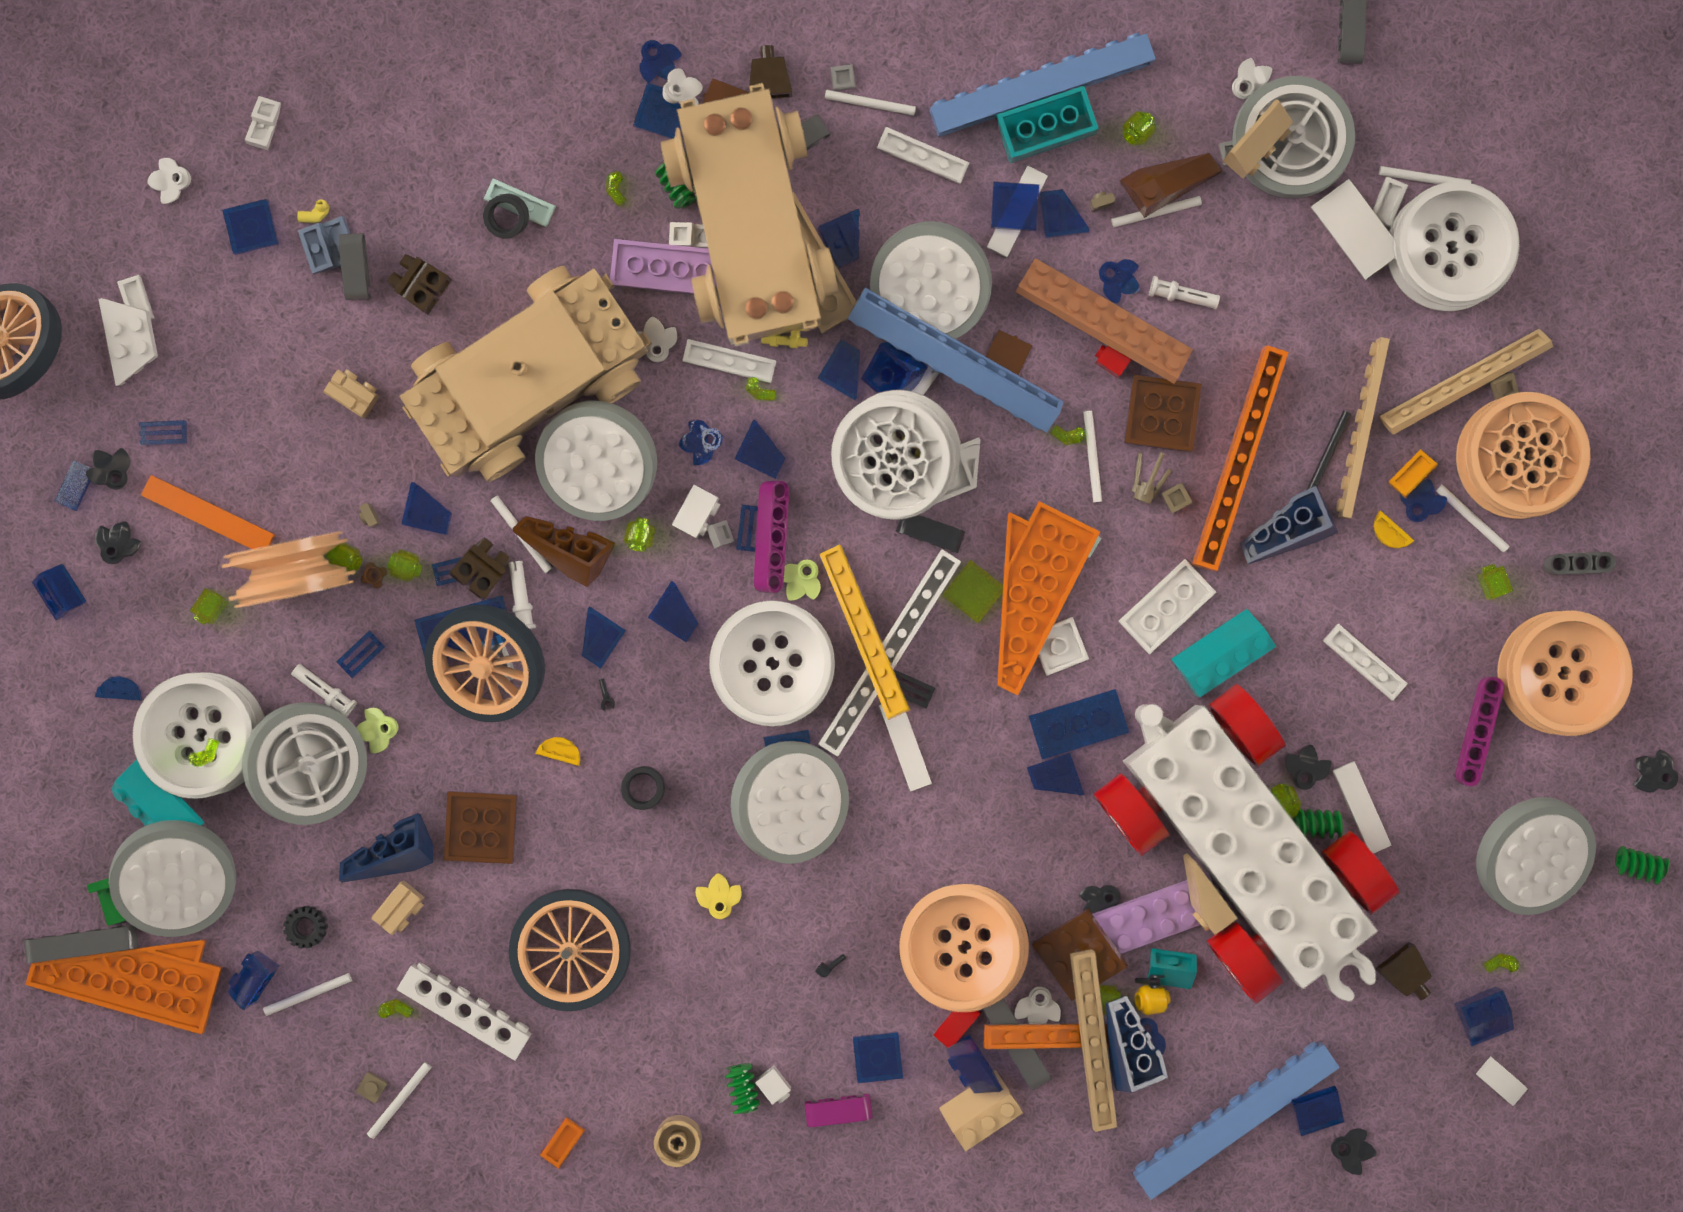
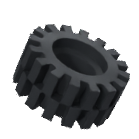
M303 906L291 911L285 918L287 920L283 924L285 927L283 933L287 934L286 940L291 941L292 946L307 949L323 940L327 933L328 924H326V916L323 917L321 910H316V907ZM303 918L310 919L314 924V931L309 936H304L298 931V922Z

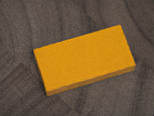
M1420 449L1394 475L1389 484L1404 498H1407L1438 464Z

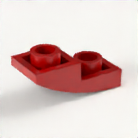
M980 1010L970 1012L952 1011L933 1036L951 1050L982 1012Z

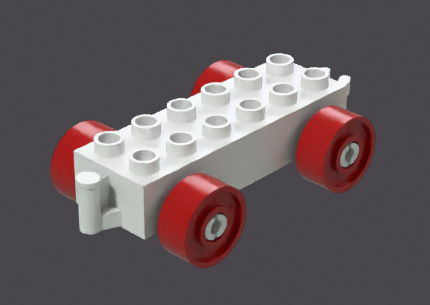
M1238 684L1233 685L1208 705L1213 717L1204 706L1194 705L1173 722L1163 716L1162 709L1157 705L1144 704L1139 706L1135 711V718L1141 725L1145 744L1124 759L1123 762L1142 787L1136 790L1122 773H1119L1093 795L1118 830L1141 857L1169 836L1167 829L1157 817V814L1162 812L1255 932V935L1251 938L1236 921H1233L1206 941L1213 953L1246 995L1257 1004L1284 983L1270 963L1273 959L1279 963L1289 978L1302 989L1322 975L1328 990L1338 998L1346 1001H1352L1354 993L1348 986L1343 985L1339 979L1340 970L1344 966H1356L1360 972L1361 979L1369 985L1374 984L1376 981L1375 969L1371 961L1359 953L1356 948L1375 934L1377 930L1353 898L1365 911L1372 915L1400 894V891L1377 857L1351 831L1346 832L1321 852L1325 860L1324 862L1244 759L1241 753L1255 767H1259L1286 746L1281 734L1262 708Z

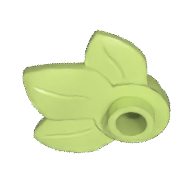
M803 560L798 565H785L784 582L787 583L786 594L788 600H797L805 593L813 600L818 596L821 584L817 579L819 571L818 566L812 560ZM804 567L811 568L812 572L810 575L806 576L803 574Z
M378 708L365 709L366 721L361 722L356 728L363 741H369L370 753H379L388 747L390 738L397 734L398 723L394 718L385 716ZM384 724L388 726L387 732L383 728Z

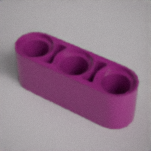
M863 1094L864 1096L856 1097V1095L843 1096L837 1100H834V1098L819 1099L818 1102L813 1103L806 1101L804 1106L807 1126L818 1127L872 1119L870 1094Z

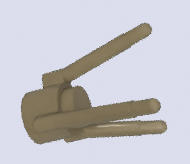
M1142 452L1138 453L1135 480L1132 492H1135L1133 498L1151 504L1152 499H1156L1159 490L1171 473V469H1167L1156 487L1152 485L1162 463L1163 452L1160 453L1148 483L1141 482V485H1139L1143 454Z

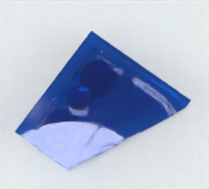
M1063 189L1039 193L1045 238L1089 233V227Z
M859 209L818 227L838 269L859 259Z
M840 339L817 379L856 401L860 350Z
M753 419L735 456V460L776 479L786 458L758 422Z
M411 482L401 525L447 535L452 512L417 483Z
M673 581L670 582L648 616L650 620L686 643L699 624Z
M589 606L582 656L602 669L627 630Z
M1070 752L1026 767L1035 790L1085 795Z

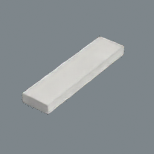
M885 127L877 146L878 150L958 184H961L969 162L888 127Z
M1027 166L987 249L1005 258L1008 257L1048 175Z
M690 339L687 340L682 360L686 363L768 383L772 382L776 366V360Z
M1337 624L1323 640L1325 644L1391 701L1408 684L1340 624Z
M879 705L910 791L932 784L907 714L903 713L889 720L882 705Z
M1352 761L1332 770L1364 844L1372 853L1392 846L1355 762Z

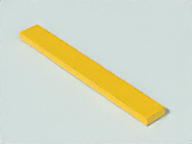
M839 544L820 553L824 567L887 719H893L910 711L842 546Z

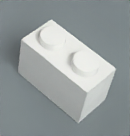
M693 485L672 525L697 539L699 535L704 536L707 531L706 527L710 525L706 523L710 515L715 516L720 507V504L717 503L719 498Z

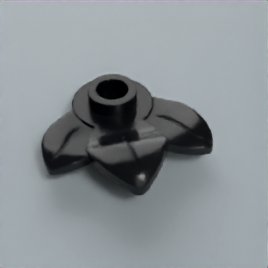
M120 448L111 456L104 451L95 450L93 455V465L95 468L85 472L88 479L96 485H106L113 490L122 489L127 484L128 477L126 472L130 467V458L127 452ZM118 475L120 481L113 482L111 480L112 476Z
M126 521L115 524L110 530L104 526H100L97 529L95 542L101 549V558L107 564L119 563L123 557L134 555L140 547L141 541L130 538L131 530ZM110 550H116L114 555H108Z
M1313 745L1305 746L1298 756L1288 754L1285 761L1287 771L1293 775L1295 786L1302 790H1308L1315 785L1316 781L1325 779L1330 772L1332 764L1330 760H1318L1317 752ZM1303 774L1308 776V781L1305 783L1300 780Z
M1658 750L1655 758L1642 756L1635 759L1637 769L1642 774L1634 782V786L1639 790L1645 792H1654L1659 788L1670 790L1677 785L1678 774L1673 769V760L1667 752ZM1668 774L1671 777L1670 782H1664L1662 776Z
M1105 885L1101 888L1089 886L1079 893L1081 899L1087 902L1083 911L1089 909L1092 914L1116 906L1120 901V892L1112 885ZM1111 894L1113 895V898L1111 900H1106L1105 896Z
M1360 1128L1352 1129L1345 1136L1335 1138L1331 1144V1152L1337 1159H1340L1343 1169L1355 1175L1362 1174L1361 1161L1368 1160L1377 1155L1372 1145L1365 1141L1367 1131ZM1341 1144L1346 1145V1150L1340 1152L1338 1149Z

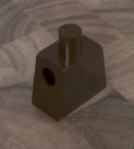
M773 45L761 46V58L752 59L749 86L763 83L764 90L769 89L771 99L793 97L784 57H775Z
M1411 942L1405 944L1375 968L1378 973L1406 997L1414 992L1421 1001L1431 994V991L1424 984L1431 979V973L1418 949Z

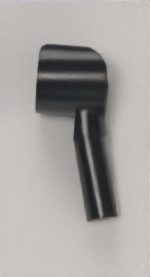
M604 678L599 679L603 696L601 708L606 711L604 702L610 701L614 709L615 701L609 696Z
M842 954L828 966L821 962L815 972L821 977H827L832 969L845 960L846 957Z
M1150 975L1149 978H1135V983L1148 984L1152 989L1165 988V986H1161L1160 979L1165 978V976Z

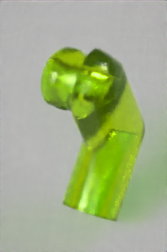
M1058 425L1050 433L1064 445L1078 444L1084 440L1086 435L1085 430L1081 427L1066 432Z

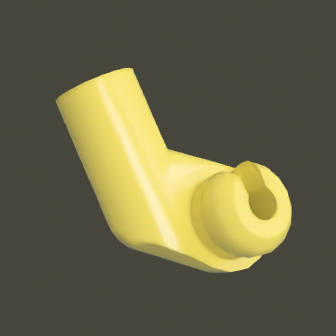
M317 200L312 211H298V222H321L329 213V205L325 200Z

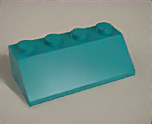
M1085 86L997 114L1002 143L1009 163L1094 136L1099 130Z
M1245 609L1171 658L1194 695L1201 697L1277 646L1260 622L1248 609Z
M137 759L115 780L111 788L114 797L118 801L123 802L128 807L130 814L135 818H139L144 826L168 820L187 821L201 826L205 823L180 796L173 795L152 782L142 770Z

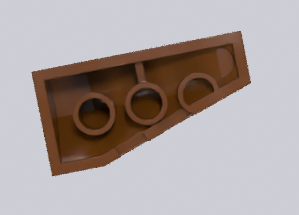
M1206 153L1140 168L1121 179L1120 183L1145 218L1220 174L1222 170L1211 154Z
M525 516L512 530L568 578L586 587L600 575L615 545L614 542L596 533L588 531L587 536L575 534L573 527L567 526L566 529L559 530L554 528L552 522Z

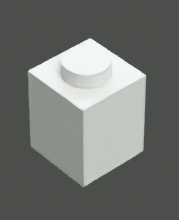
M775 1065L756 1079L755 1083L772 1105L777 1101L780 1104L790 1096L788 1092L791 1091V1086Z

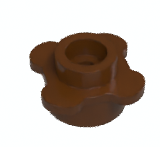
M372 562L367 563L366 569L361 576L362 583L372 584L374 588L382 587V580L387 575V569L385 567L379 568Z

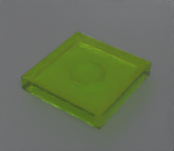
M970 559L942 596L978 624L1003 593V585Z

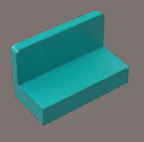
M1151 948L1149 971L1146 978H1149L1150 975H1164L1165 978L1160 979L1161 985L1191 989L1197 974V955Z

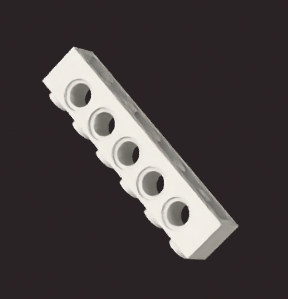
M414 963L410 966L396 990L514 1061L518 1058L532 1034L528 1031V1026L521 1022L515 1024L509 1020L510 1016L501 1010L495 1012L490 1009V1004L481 998L475 1000L470 997V992L461 986L455 988L450 985L451 981L447 977L440 974L437 977L430 973L431 969L423 963L417 965ZM423 980L431 983V991L423 990L421 986ZM443 992L451 995V1003L442 1001L441 994ZM462 1004L470 1006V1015H465L461 1012ZM481 1016L490 1018L491 1025L489 1027L481 1024ZM507 1028L511 1033V1037L503 1038L500 1035V1029Z

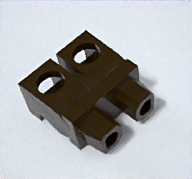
M405 254L400 261V265L407 269V272L403 277L393 272L387 282L394 288L396 293L426 315H429L439 298L427 289L430 288L442 296L452 279L419 257L414 258Z
M485 537L476 544L471 545L447 573L463 586L475 576L466 589L482 601L487 598L507 570L505 567L510 560V557L503 551H499L494 559L491 558L487 552L493 544Z

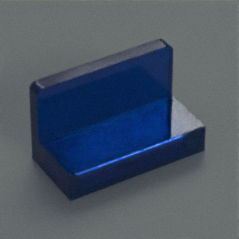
M63 564L39 573L32 581V584L55 620L63 618L70 610L86 602Z

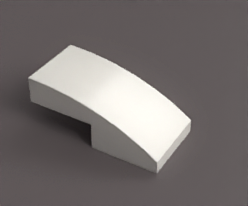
M258 97L251 114L252 122L245 138L246 144L265 150L269 149L280 113V102Z
M670 222L669 245L708 248L703 224Z
M1491 1056L1476 1073L1477 1076L1512 1106L1528 1089Z

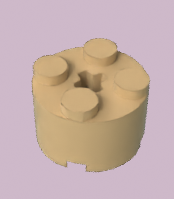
M674 1115L665 1119L660 1124L654 1138V1148L659 1159L672 1167H681L693 1161L698 1155L702 1141L699 1125L691 1118L683 1115ZM676 1137L681 1138L679 1145L675 1144Z

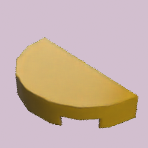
M1381 510L1377 513L1373 527L1376 537L1382 544L1398 549L1414 542L1407 533Z
M553 737L545 740L539 745L535 753L580 766L578 748L572 741L564 737Z

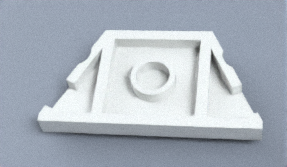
M101 298L99 299L115 385L121 386L133 374L139 373L147 363H151L158 357L150 313L146 310Z
M979 437L961 444V462L957 477L948 492L937 503L977 487L981 441ZM905 469L906 477L914 479L913 470Z

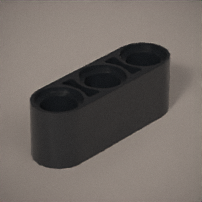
M921 515L900 519L895 531L899 534H905L908 537L928 542L931 545L949 549L955 553L959 552L965 531Z

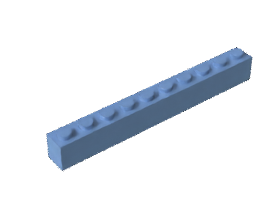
M1135 33L1128 36L1126 41L1120 43L1118 40L1111 41L1105 45V48L1099 50L1096 47L1088 49L1084 52V55L1075 57V55L1067 56L1062 59L1063 62L1055 65L1053 62L1044 64L1040 70L1035 72L1026 70L1019 74L1020 77L1014 79L1006 77L999 80L998 84L990 87L989 84L982 85L976 88V92L970 94L962 92L955 95V99L946 101V99L938 100L930 107V115L937 135L941 137L997 118V114L1081 86L1088 87L1153 65L1156 58L1147 33L1143 35Z
M864 288L850 312L848 319L856 326L863 327L872 332L875 337L886 340L896 349L907 352L915 360L926 363L936 372L947 375L957 384L968 387L976 395L989 399L994 405L1003 407L1015 417L1029 422L1036 429H1041L1047 433L1061 412L1062 400L867 288Z
M1320 1041L1308 1044L1304 1048V1053L1299 1056H1291L1285 1061L1286 1065L1284 1067L1271 1070L1266 1075L1267 1079L1261 1083L1259 1081L1254 1082L1248 1087L1249 1091L1242 1096L1238 1094L1229 1100L1230 1105L1224 1109L1221 1107L1217 1108L1210 1114V1119L1205 1122H1197L1192 1126L1190 1133L1177 1136L1172 1141L1173 1145L1167 1149L1165 1147L1160 1148L1154 1153L1155 1157L1148 1162L1144 1160L1136 1165V1171L1133 1174L1151 1200L1339 1069L1340 1067L1324 1044Z

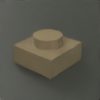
M1101 192L1093 195L1089 206L1091 212L1113 206L1116 201L1113 193L1106 194V192Z
M1507 372L1490 382L1495 400L1510 394L1519 393L1515 376L1511 372Z
M1182 482L1161 493L1171 514L1192 503Z
M365 503L359 506L361 510L359 516L365 526L368 525L370 528H375L381 525L372 504Z
M368 1071L356 1093L376 1104L388 1082Z

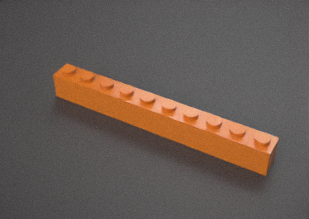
M1268 345L1261 350L1192 561L1194 566L1212 572L1218 571L1289 353L1287 351Z

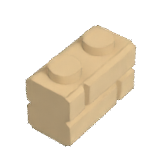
M338 369L323 393L366 419L380 397L375 393L377 388L366 381L362 385L356 381L358 376L347 369L344 372Z
M403 880L371 918L391 935L397 931L401 933L409 924L407 921L408 917L411 914L416 915L422 909L424 904L421 902L425 897Z

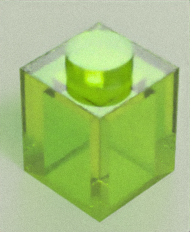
M1495 563L1482 567V572L1476 574L1486 600H1492L1513 591L1503 565L1495 566Z
M205 588L189 611L195 614L193 618L201 624H214L229 601L211 588Z

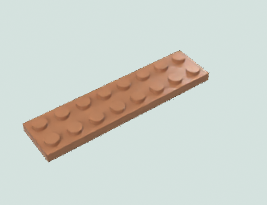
M1036 258L1015 291L1173 384L1179 378L1193 350Z

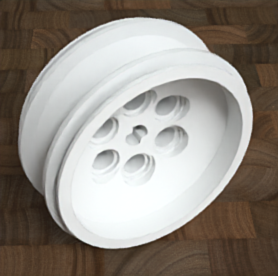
M1467 182L1442 183L1420 193L1398 213L1389 231L1394 238L1395 259L1388 263L1393 279L1410 299L1433 310L1458 311L1470 308L1488 299L1506 284L1518 260L1520 247L1519 233L1516 222L1508 207L1489 190ZM1446 221L1453 223L1454 231L1447 230ZM1426 232L1433 234L1434 242H1429L1426 239ZM1466 233L1473 236V244L1466 241ZM1446 244L1451 246L1450 250L1451 252H1453V254L1447 252L1448 247L1446 246ZM1425 255L1432 256L1434 260L1433 265L1425 262ZM1465 256L1472 258V266H1468L1465 263ZM1445 267H1450L1452 269V277H1448L1445 274Z
M885 391L871 396L858 404L843 418L833 439L831 452L832 466L835 478L843 493L861 510L885 519L910 518L930 509L953 485L961 462L960 439L949 415L933 400L912 391ZM896 429H901L905 433L904 440L896 437ZM874 434H879L883 438L882 445L875 443L873 439ZM913 446L920 449V457H915L912 454L911 448ZM896 453L898 459L892 460L889 454ZM868 456H872L876 459V466H870L868 464ZM905 469L913 470L914 479L906 477ZM883 473H888L892 477V483L889 484L883 480Z
M763 601L740 609L722 625L711 647L709 665L713 686L728 709L740 718L754 724L781 726L804 718L823 701L833 680L835 658L827 632L810 613L790 603ZM783 635L788 639V645L784 649L778 648L775 644L778 636ZM757 638L763 639L765 642V649L761 652L753 649V642ZM792 654H799L802 657L800 666L793 667L790 664L789 658ZM770 657L779 660V667L775 670H772L771 666H767V660ZM747 660H753L757 665L753 673H748L744 669V663ZM790 675L793 678L794 683L790 688H785L781 685L780 680L782 676ZM761 678H767L770 681L771 686L769 690L762 691L759 689L758 681Z
M204 672L178 675L155 687L140 705L133 726L135 755L142 770L150 780L173 795L185 798H205L222 794L245 782L242 771L244 749L250 734L265 717L253 694L242 684L230 677ZM193 707L199 713L195 720L190 716V711ZM215 710L221 712V720L219 722L213 719ZM179 726H182L185 730L183 738L177 735V728ZM202 729H205L207 735L204 736L205 740L200 737V734L203 733ZM224 731H228L231 735L228 743H225L222 739ZM188 747H191L194 750V756L192 759H189L186 756V750ZM211 749L217 753V759L214 762L208 756Z

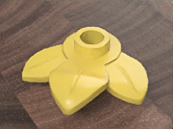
M717 873L711 879L708 888H696V897L699 904L709 909L710 914L716 919L727 918L731 913L732 907L739 903L742 896L741 886L729 887L726 878L720 873ZM718 904L724 905V909L722 911L716 910V906Z

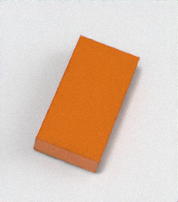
M566 1117L540 1156L559 1169L585 1129Z

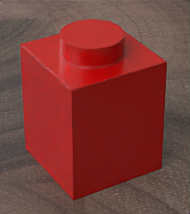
M1101 345L1095 354V357L1098 358L1095 364L1116 378L1120 377L1131 361L1129 357L1108 345L1106 347Z

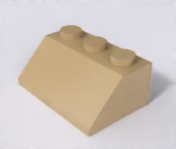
M1278 99L1271 104L1223 160L1243 179L1247 174L1252 176L1261 166L1258 164L1263 156L1267 159L1275 151L1276 148L1273 146L1278 139L1282 142L1291 132L1288 128L1293 121Z
M996 1070L939 1107L965 1152L1023 1113L1020 1105Z

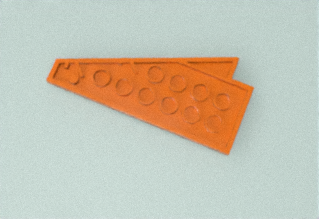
M1038 501L1029 521L1011 512L1007 515L997 686L1017 696L1100 534V531Z
M200 939L31 963L25 985L187 1031L204 1034L223 967L201 961L207 940Z

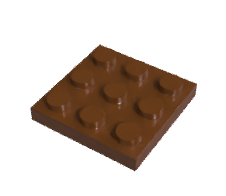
M1133 375L1124 443L1193 452L1202 384L1178 380L1173 384L1163 378Z
M447 791L444 860L513 864L517 795Z
M1089 909L1063 923L1032 944L1071 1001L1076 999L1070 958L1071 953L1091 949L1095 951L1099 984L1123 971L1128 966Z

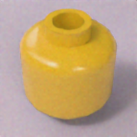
M1149 985L1141 986L1134 997L1136 1008L1145 1015L1164 1013L1171 1001L1168 990L1164 988L1152 989Z

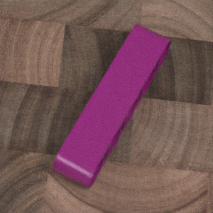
M764 481L759 488L753 581L754 587L758 592L777 593L781 591L784 584L789 487L784 481Z
M1484 677L1478 684L1455 771V778L1462 785L1475 786L1480 782L1504 692V683L1500 678ZM1490 681H1493L1495 684V689L1492 693L1487 691V684ZM1484 703L1489 705V712L1486 715H1483L1481 712V706ZM1479 725L1484 730L1481 737H1477L1475 734V729ZM1473 747H1475L1478 751V755L1475 759L1472 760L1469 756V752ZM1469 769L1472 773V778L1466 782L1463 774Z

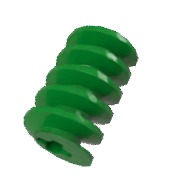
M665 162L659 166L655 176L661 178L660 184L665 186L664 191L670 193L669 200L675 201L673 204L675 209L688 207L697 201V196H693L696 192L695 187L693 188L694 192H691L685 184L671 187Z
M1298 808L1293 817V822L1304 836H1306L1307 831L1310 832L1311 838L1315 837L1316 832H1319L1321 839L1324 838L1326 832H1328L1330 839H1333L1335 833L1338 834V838L1342 836L1343 820L1338 810L1333 811V813L1330 810H1325L1322 813L1320 809H1317L1313 814L1311 809H1307L1304 813L1303 809Z
M1621 846L1616 853L1615 865L1618 868V875L1622 876L1627 870V877L1632 878L1634 873H1636V879L1641 880L1643 875H1645V882L1649 883L1653 877L1654 884L1658 885L1667 875L1669 859H1662L1658 855L1644 854L1642 851H1635L1631 848L1626 849V847Z
M742 1063L725 1068L730 1070V1073L726 1074L725 1078L732 1079V1082L728 1083L727 1087L734 1088V1091L730 1092L729 1096L736 1097V1100L732 1101L731 1105L738 1106V1109L734 1110L733 1114H746L757 1110L758 1108L756 1107L760 1105V1100L754 1098L758 1096V1091L752 1090L756 1087L755 1081H749L754 1078V1073L747 1072L752 1069V1064Z

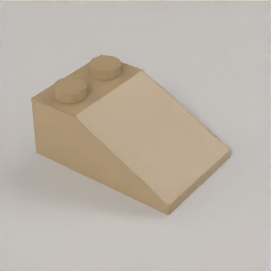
M1186 853L1183 857L1190 902L1196 911L1193 913V916L1205 931L1210 929L1216 935L1235 921L1237 917L1198 864Z

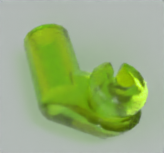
M619 171L610 172L607 176L605 190L617 207H619L626 201L625 197L618 190L619 183L623 180V175Z
M755 377L747 379L746 391L754 399L776 400V390L762 389L758 385L759 380Z
M209 738L205 750L197 753L192 752L188 757V761L195 767H201L212 762L220 741Z
M1499 953L1483 963L1488 973L1499 967L1508 969L1509 972H1516L1519 969L1517 958L1503 953Z
M392 999L383 1002L379 1006L378 1015L385 1019L390 1015L399 1013L408 1019L414 1008L399 999Z

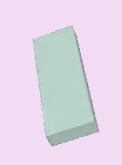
M494 178L492 179L484 197L485 201L489 202V200L500 194L510 193L517 195L528 207L529 220L547 228L556 206ZM509 203L497 205L518 215L516 208Z

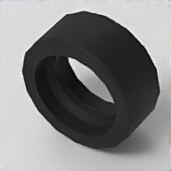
M510 193L500 194L489 200L486 204L483 220L491 234L498 238L508 239L524 231L528 225L529 211L525 202L517 195ZM500 203H509L516 208L519 221L514 228L503 229L494 220V209Z
M636 767L629 771L622 780V797L634 809H651L664 796V778L659 771L652 767ZM642 774L652 777L657 786L654 797L644 802L636 800L630 793L631 781L637 775Z

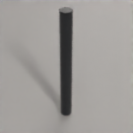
M1342 412L1306 490L1314 486L1318 488L1351 417V413Z

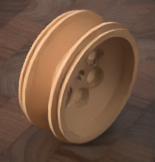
M1535 392L1510 394L1481 407L1465 424L1460 434L1456 451L1458 474L1470 497L1485 510L1498 516L1512 519H1524L1549 514L1566 505L1578 493L1585 482L1591 459L1588 435L1577 415L1556 398ZM1520 426L1526 431L1524 438L1518 435V428ZM1541 434L1546 435L1548 439L1546 446L1540 442ZM1502 442L1508 444L1509 450L1507 453L1501 451L1500 444ZM1525 449L1529 452V454L1527 455L1529 460H1526L1523 457L1526 454L1524 451ZM1546 456L1552 460L1551 468L1546 467L1544 463ZM1507 464L1511 465L1513 468V474L1511 476L1507 475L1505 472V466ZM1529 471L1535 476L1533 484L1527 480Z
M343 531L223 556V559H229V563L221 565L222 568L234 567L251 571L250 581L237 589V595L229 597V601L238 599L239 604L234 605L235 608L353 583L354 580H349L348 575L356 574L355 570L347 571L346 567L329 564V561L324 558V555L337 545L348 542V538L339 540L338 534L343 533Z
M1580 611L1546 612L1523 622L1506 640L1500 653L1497 670L1498 678L1504 683L1502 697L1511 712L1521 722L1540 732L1564 736H1578L1591 733L1612 721L1625 705L1633 679L1631 657L1621 636L1604 620ZM1552 645L1557 649L1555 657H1551L1549 654V648ZM1575 649L1579 652L1577 661L1572 659V652ZM1537 663H1540L1542 666V672L1539 675L1534 671ZM1560 667L1564 670V673L1561 674V679L1558 676V673L1561 672ZM1582 671H1585L1587 674V680L1584 683L1580 680V673ZM1546 684L1550 687L1548 696H1544L1542 692ZM1567 689H1571L1573 692V696L1569 701L1565 697Z
M974 884L950 885L929 893L910 911L902 928L900 959L906 977L913 988L925 1000L949 1011H976L1002 1000L1019 983L1028 962V934L1019 912L1004 896L984 886ZM963 917L970 920L971 925L968 930H964L960 926V920ZM983 928H987L991 933L988 941L983 940L980 936ZM944 929L951 933V940L949 942H944L941 938V932ZM966 941L971 944V949L967 950V953L961 947ZM985 951L989 952L992 956L990 964H985L981 959L982 953ZM944 953H949L952 956V963L950 965L943 963L942 956ZM964 964L971 965L973 969L970 977L965 976L962 972Z

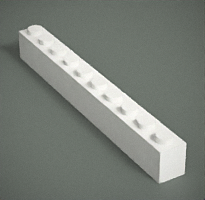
M942 549L882 642L893 669L961 563L960 560ZM867 668L819 742L820 746L836 756H839L877 696Z

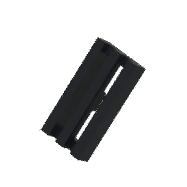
M894 670L895 675L929 690L928 694L899 682L901 688L926 698L922 702L904 694L906 700L927 709L936 688Z

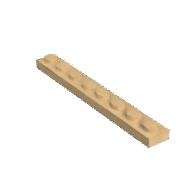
M1538 329L1380 416L1381 422L1394 435L1553 347L1552 340Z
M1380 337L1376 342H1372L1369 355L1372 356L1371 365L1368 364L1366 367L1365 378H1368L1366 387H1363L1360 393V400H1363L1362 408L1357 410L1355 422L1358 423L1357 431H1353L1350 440L1353 450L1352 454H1348L1345 466L1349 468L1347 476H1343L1341 482V489L1344 492L1336 505V511L1339 512L1338 518H1352L1390 341L1388 338Z
M1091 949L1071 953L1070 958L1092 1129L1098 1132L1116 1128L1117 1122L1095 951Z

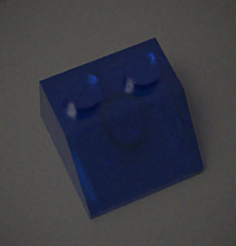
M883 342L880 343L861 379L877 394L891 390L912 391L921 381L928 366L923 362L915 360L907 352L896 349L891 343Z
M258 950L245 956L241 963L243 968L239 974L236 972L228 982L231 986L227 993L242 1010H246L257 1002L280 967L279 964Z
M1493 987L1454 1003L1471 1046L1514 1030L1512 1010L1504 991L1498 987Z
M970 1034L946 1049L950 1056L947 1061L954 1071L959 1070L961 1075L958 1077L965 1088L969 1086L974 1094L1000 1092L1003 1090L993 1069Z

